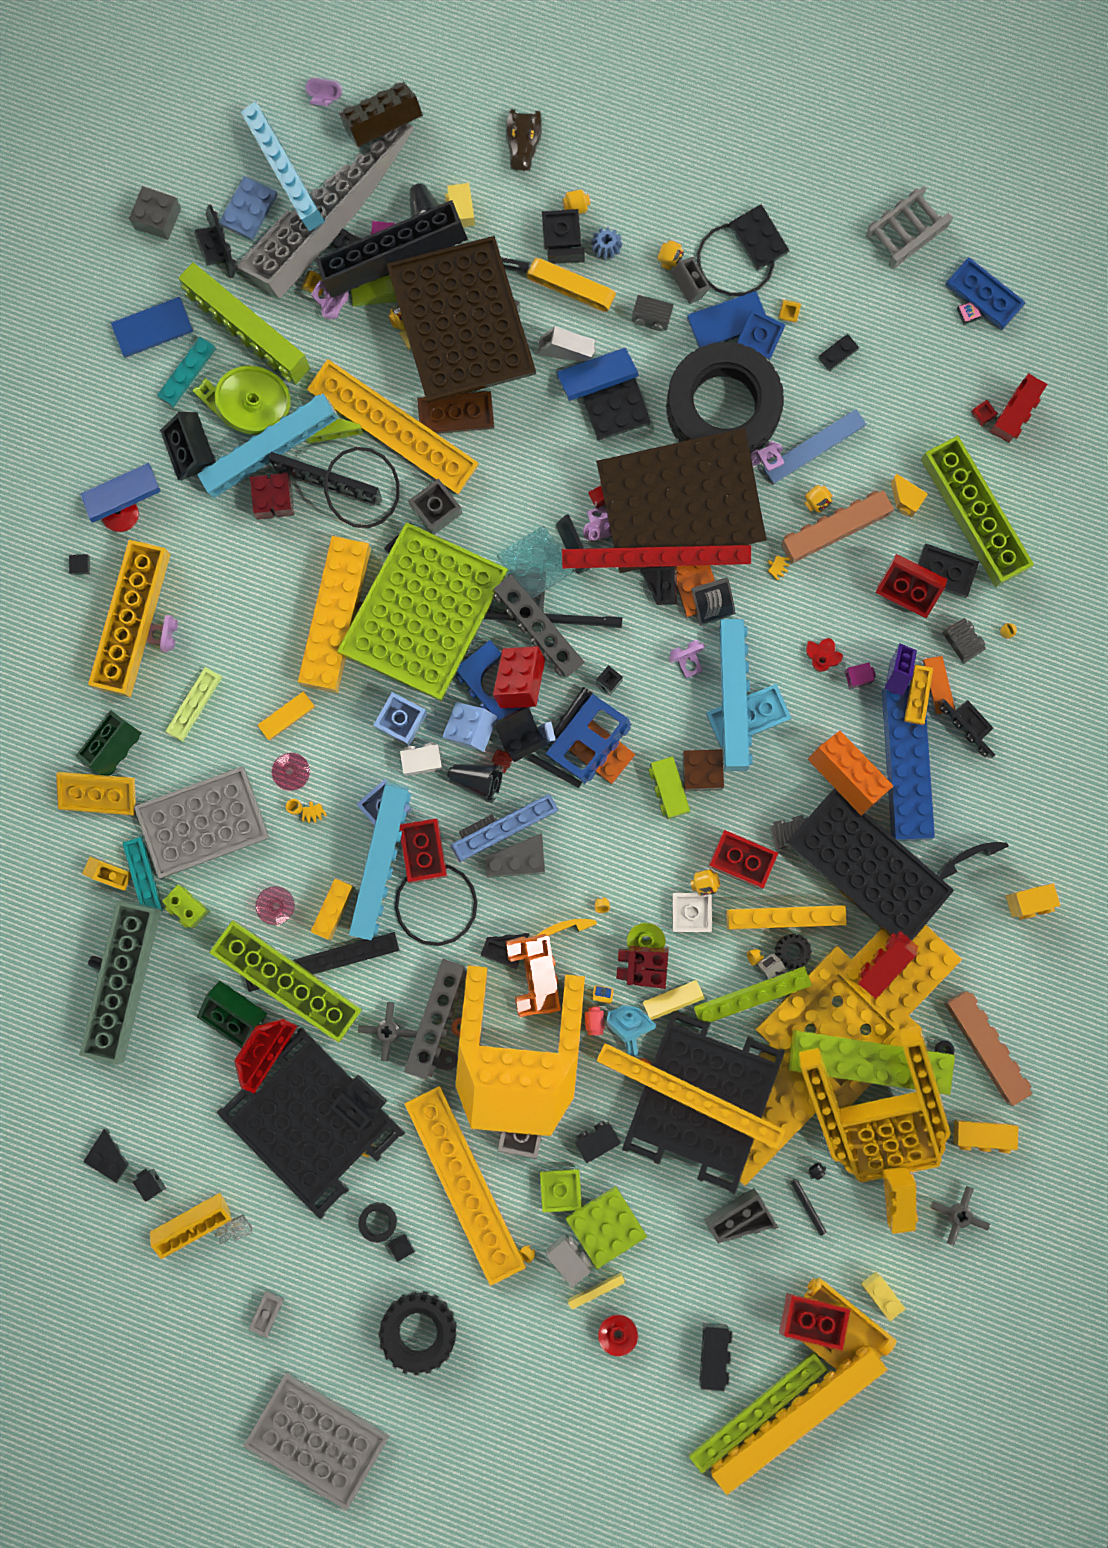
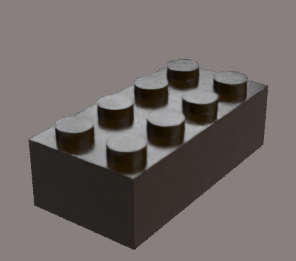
M405 82L396 83L392 88L380 91L371 98L363 99L359 104L349 106L339 113L347 134L357 147L423 116L416 95Z

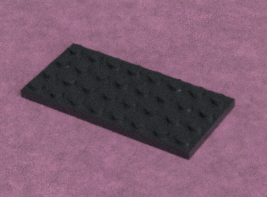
M835 788L785 843L889 936L893 933L896 935L901 931L913 941L954 891L953 888L868 814L860 815Z

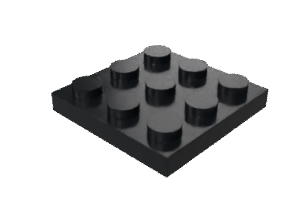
M636 378L582 396L597 441L644 427L651 423Z

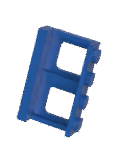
M592 694L547 751L546 755L555 764L558 763L579 778L583 784H586L587 781L593 779L598 767L606 762L608 754L617 748L622 736L628 734L632 724L626 716ZM599 711H604L619 722V725L608 739L602 738L588 728L589 723ZM575 741L582 742L595 752V756L584 769H579L564 757Z

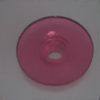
M297 753L281 755L276 759L272 767L274 782L280 788L288 791L303 787L310 776V767L307 760ZM289 767L293 768V772L291 774H287V769Z
M272 886L266 888L259 894L256 900V912L259 918L270 925L285 923L294 912L295 903L293 896L282 887ZM276 902H278L280 905L279 909L277 910L273 908V905Z

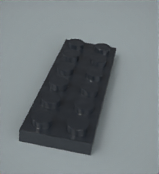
M271 452L269 460L277 474L288 473V475L293 476L299 482L307 481L314 487H324V477L327 470ZM330 472L328 476V490L330 492L346 494V497L352 500L361 499L370 506L381 505L382 496L378 487Z

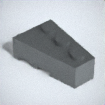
M542 833L486 856L487 878L545 874Z
M754 1188L703 1219L717 1243L741 1238L752 1233H761L760 1231L779 1228Z

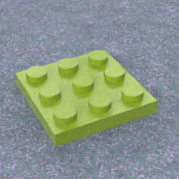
M614 1186L566 1217L567 1222L597 1269L648 1237L617 1186Z

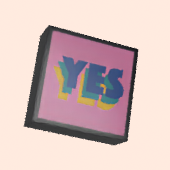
M969 302L957 307V312L963 325L977 321L982 317L980 310Z

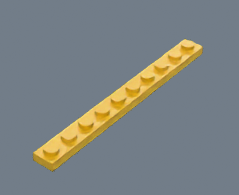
M606 1043L596 1060L777 1150L786 1133V1130Z

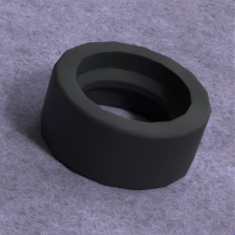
M376 1202L370 1204L362 1211L359 1217L358 1227L360 1233L370 1242L379 1243L386 1241L396 1229L397 1217L394 1210L385 1203ZM376 1210L386 1213L389 1218V1227L382 1234H373L366 1225L368 1215Z

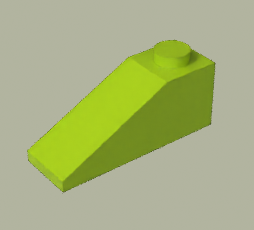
M384 276L365 283L358 288L351 289L353 307L397 302L390 276Z
M337 419L306 440L308 444L362 435L363 430L360 424Z

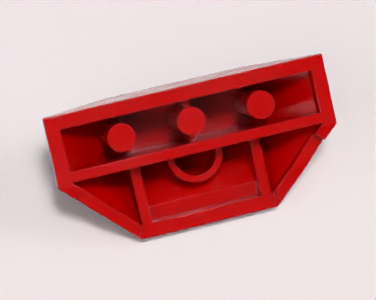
M281 1019L255 1027L234 1060L239 1085L242 1089L252 1093L256 1092L297 1028L296 1024Z

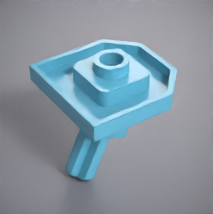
M623 1005L608 1013L606 1025L625 1042L627 1054L633 1057L637 1056L636 1038L655 1029L656 1024L638 1007Z

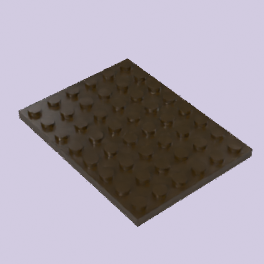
M495 235L387 263V269L427 404L536 375V369Z
M745 428L596 461L614 548L749 545L767 541ZM618 567L619 573L647 567Z

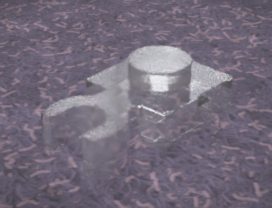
M242 1214L227 1222L225 1227L215 1229L214 1236L223 1235L220 1237V1244H225L231 1237L236 1241L253 1233V1227Z

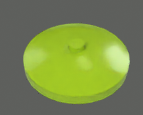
M241 366L234 368L221 377L215 390V407L219 416L231 428L242 433L259 435L268 426L275 425L282 417L289 414L291 398L287 386L280 377L262 367Z

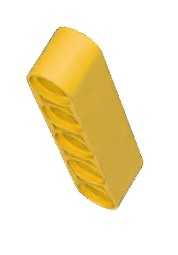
M534 258L526 275L528 279L539 285L603 312L609 311L616 296L612 289L540 258Z

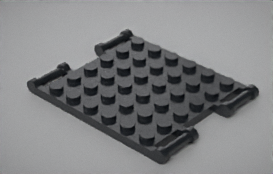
M679 1010L673 1011L653 1067L762 1119L786 1050L782 1048L776 1049L757 1042L750 1036L747 1037L743 1050L706 1037L711 1022H703L680 1013ZM677 1020L700 1028L701 1032L700 1034L676 1026L675 1023ZM750 1048L775 1056V1062L749 1053ZM645 1085L622 1151L627 1153L629 1151L653 1160L658 1165L662 1161L665 1150L702 1164L697 1177L698 1181L703 1182L704 1180L727 1189L729 1193L735 1195L754 1138ZM633 1138L659 1147L657 1153L632 1144ZM708 1167L733 1176V1182L731 1183L706 1173Z
M300 1027L297 1030L298 1033L285 1045L277 1058V1061L283 1067L257 1093L241 1088L224 1108L221 1107L217 1111V1114L319 1219H322L325 1216V1212L343 1194L345 1195L349 1191V1188L339 1178L365 1151L378 1162L382 1158L381 1155L399 1136L402 1137L405 1131L382 1108L360 1133L332 1110L330 1106L353 1079L303 1027ZM304 1039L307 1043L288 1061L285 1056ZM248 1096L250 1100L231 1118L229 1113ZM391 1127L394 1131L375 1150L371 1145ZM334 1184L337 1189L318 1207L315 1202Z

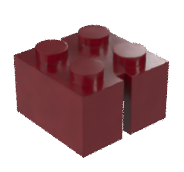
M288 473L272 474L271 478H268L267 475L250 477L253 514L257 520L274 518L271 509H274L277 517L295 516L292 484Z

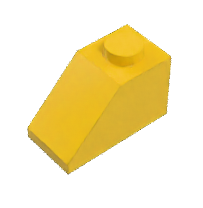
M898 474L891 481L896 508L903 515L913 517L928 494Z
M89 856L82 872L83 875L124 891L131 878V872Z

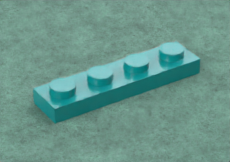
M199 337L157 394L158 398L174 408L215 352L216 347L202 337Z
M143 837L123 842L139 904L159 908L161 912L164 911Z

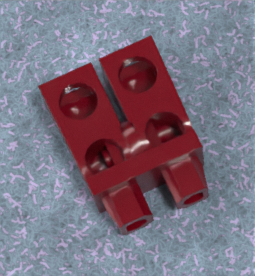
M630 945V949H619L618 961L628 962V968L617 967L616 979L627 981V985L633 984L666 989L669 947L647 948Z

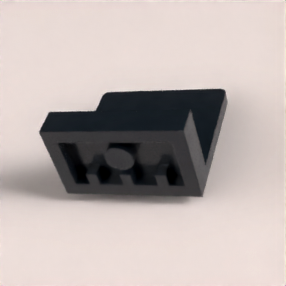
M523 707L494 723L504 750L513 762L547 745L546 739L536 727L529 707Z

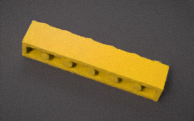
M846 906L726 910L727 930L847 925Z

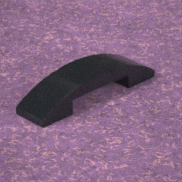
M990 842L966 849L946 862L937 875L943 880L958 872L954 866L955 864L983 850L987 856L993 855L1009 845L1006 842Z

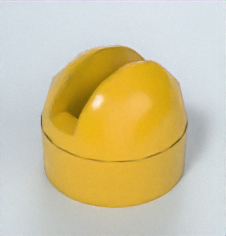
M1006 623L1000 629L1001 636L1006 639L1014 637L1017 632L1016 626L1012 623Z
M290 799L286 803V810L292 815H298L302 811V804L297 799Z
M603 897V899L597 898L595 900L594 906L597 913H606L610 910V902L607 898Z
M752 949L747 952V958L751 965L755 966L763 960L764 955H760L761 950Z
M525 1245L519 1251L523 1261L531 1263L536 1256L535 1249H530L531 1245Z

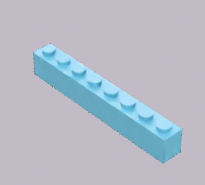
M254 102L240 111L307 229L311 231L324 223L325 220L258 104Z
M324 394L317 395L312 398L311 402L299 406L295 412L282 417L278 423L268 426L264 432L258 436L251 437L247 443L237 446L233 449V452L227 456L220 457L216 463L206 466L197 475L207 493L215 498L270 463L269 456L271 452L280 455L286 453L339 419V416L330 400Z
M721 619L719 625L724 771H748L749 765H752L753 762L752 753H749V746H752V736L748 735V728H751V716H747V710H750V698H747L750 682L746 680V673H749V662H745V655H748V644H745L744 637H747L748 629L747 626H744V619Z
M385 782L349 936L371 941L373 935L377 936L379 924H376L378 916H382L384 906L381 905L382 898H386L388 887L385 884L387 879H391L393 868H390L391 860L395 861L397 850L394 847L396 842H400L402 831L399 830L400 823L404 824L407 812H403L405 804L409 805L411 793H408V787Z

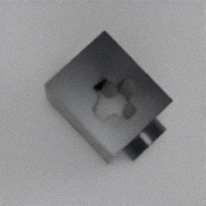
M608 665L596 679V684L611 695L623 681V676Z
M144 1169L136 1175L138 1179L133 1181L134 1186L145 1202L167 1189L155 1169L149 1171Z

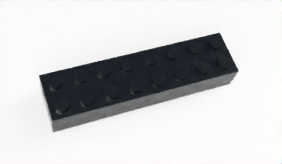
M453 200L318 257L316 261L322 281L330 297L333 298L389 274L387 263L452 247L468 240Z

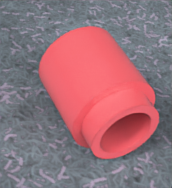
M588 1007V1011H585V1029L588 1031V1035H603L605 1018L604 1010H600V1007Z

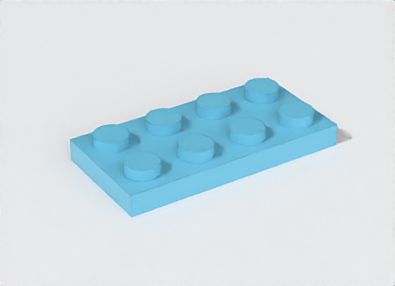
M777 684L747 696V698H750V710H747V716H751V728H748V735H755L792 719ZM721 706L706 712V716L720 748H723Z

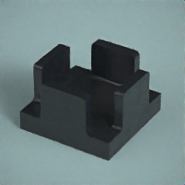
M578 209L542 211L544 250L581 247Z

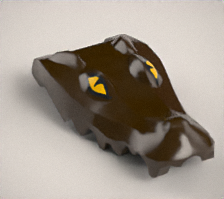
M510 109L506 123V138L511 156V170H531L532 158L541 139V111L535 110V114L516 113V109Z

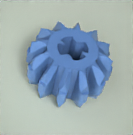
M607 227L606 231L600 228L599 233L595 232L593 234V239L591 240L593 253L597 252L598 258L603 255L604 260L607 259V256L613 259L614 254L618 255L620 253L619 248L622 247V241H620L621 235H616V229L610 231V228Z

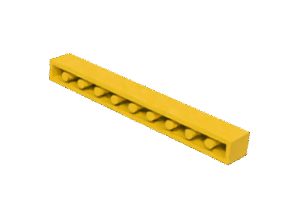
M870 1345L859 1348L853 1358L844 1360L840 1364V1368L835 1372L830 1371L827 1373L822 1382L813 1384L808 1389V1393L795 1398L790 1407L781 1409L776 1414V1418L772 1421L764 1422L758 1432L748 1435L740 1446H735L728 1452L727 1456L713 1464L710 1468L712 1477L724 1493L728 1495L888 1370L885 1364Z

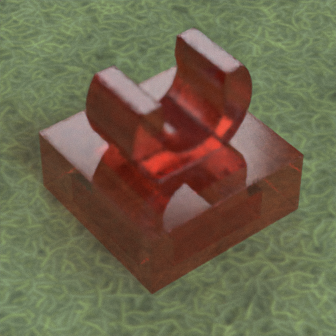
M498 748L491 761L494 763L493 765L503 766V773H506L513 763L508 754Z

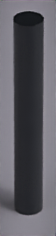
M534 754L529 759V761L580 788L582 782Z
M794 1179L790 1183L820 1236L826 1234V1229L798 1179Z

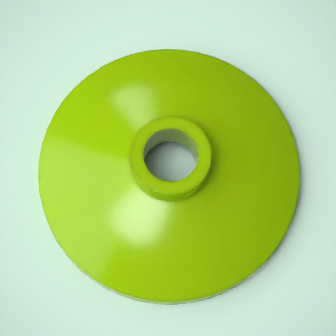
M652 923L637 924L627 935L628 949H630V945L647 948L665 947L664 932L660 927ZM648 936L649 939L644 940L643 937Z

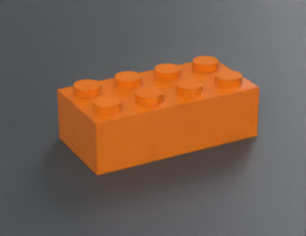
M840 730L819 746L807 759L860 815H863L893 787L891 782Z

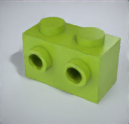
M179 884L162 901L166 905L164 907L165 910L171 915L176 914L180 918L178 920L179 923L185 928H195L210 912L183 885Z

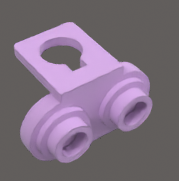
M311 78L306 83L307 93L314 97L310 100V104L329 106L342 95V87L337 81Z
M319 281L311 296L322 307L321 314L325 319H336L341 307L348 300V291L331 298L323 281ZM321 288L324 289L325 299H319L318 292Z
M772 441L766 444L764 449L753 451L750 454L752 466L763 463L767 471H771L784 465V460L779 454L783 450L781 444ZM776 457L777 463L769 464L767 460Z
M605 507L587 511L590 522L583 528L584 537L589 541L610 537L611 531ZM602 513L601 517L593 516V514Z
M166 615L163 626L151 624L147 642L159 644L161 652L167 653L170 649L173 650L175 639L172 638L173 631H177L178 621L174 620L172 615ZM155 630L162 631L161 639L155 640L153 638Z
M698 640L687 644L688 648L686 650H681L678 647L670 651V663L678 661L685 678L703 671L696 654L703 651L705 646L703 643H699ZM690 658V661L695 662L696 669L694 671L686 669V659Z

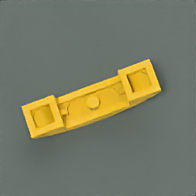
M592 919L567 920L548 927L538 935L545 933L550 936L574 925L577 926L580 932L597 925V922Z

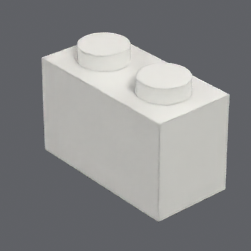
M434 743L423 744L422 748L409 746L405 747L404 751H400L403 774L405 776L443 770L440 749Z

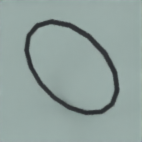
M730 223L712 229L702 239L697 251V264L700 270H702L700 253L705 241L714 232L730 227ZM775 261L771 262L767 278L758 287L746 292L730 293L717 288L706 276L705 279L709 286L717 292L728 296H743L758 291L771 277Z
M354 447L342 451L331 461L324 477V494L329 508L344 523L355 528L368 529L380 525L393 514L399 501L400 482L395 468L381 453L372 448ZM356 450L372 452L381 457L392 470L396 482V499L390 512L382 520L369 525L354 524L342 518L332 506L328 494V476L334 463L344 454Z
M446 865V868L463 877L471 889L474 900L473 913L465 930L453 939L431 942L424 941L411 934L402 922L398 908L400 892L407 882V876L397 890L395 911L398 922L409 937L422 944L441 946L455 942L468 932L476 918L478 901L474 886L463 872L450 865Z

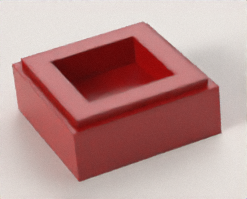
M988 400L971 411L981 426L998 415Z

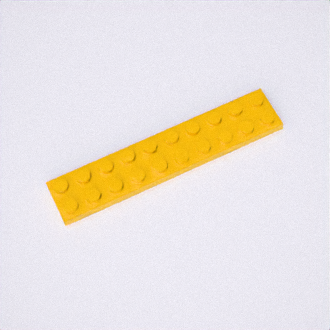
M329 359L326 360L307 388L315 396L324 394L336 411L352 422L360 424L362 429L436 480L439 478L443 485L458 495L479 466L476 460Z
M441 1086L404 1103L489 1285L492 1286L525 1269L526 1265Z

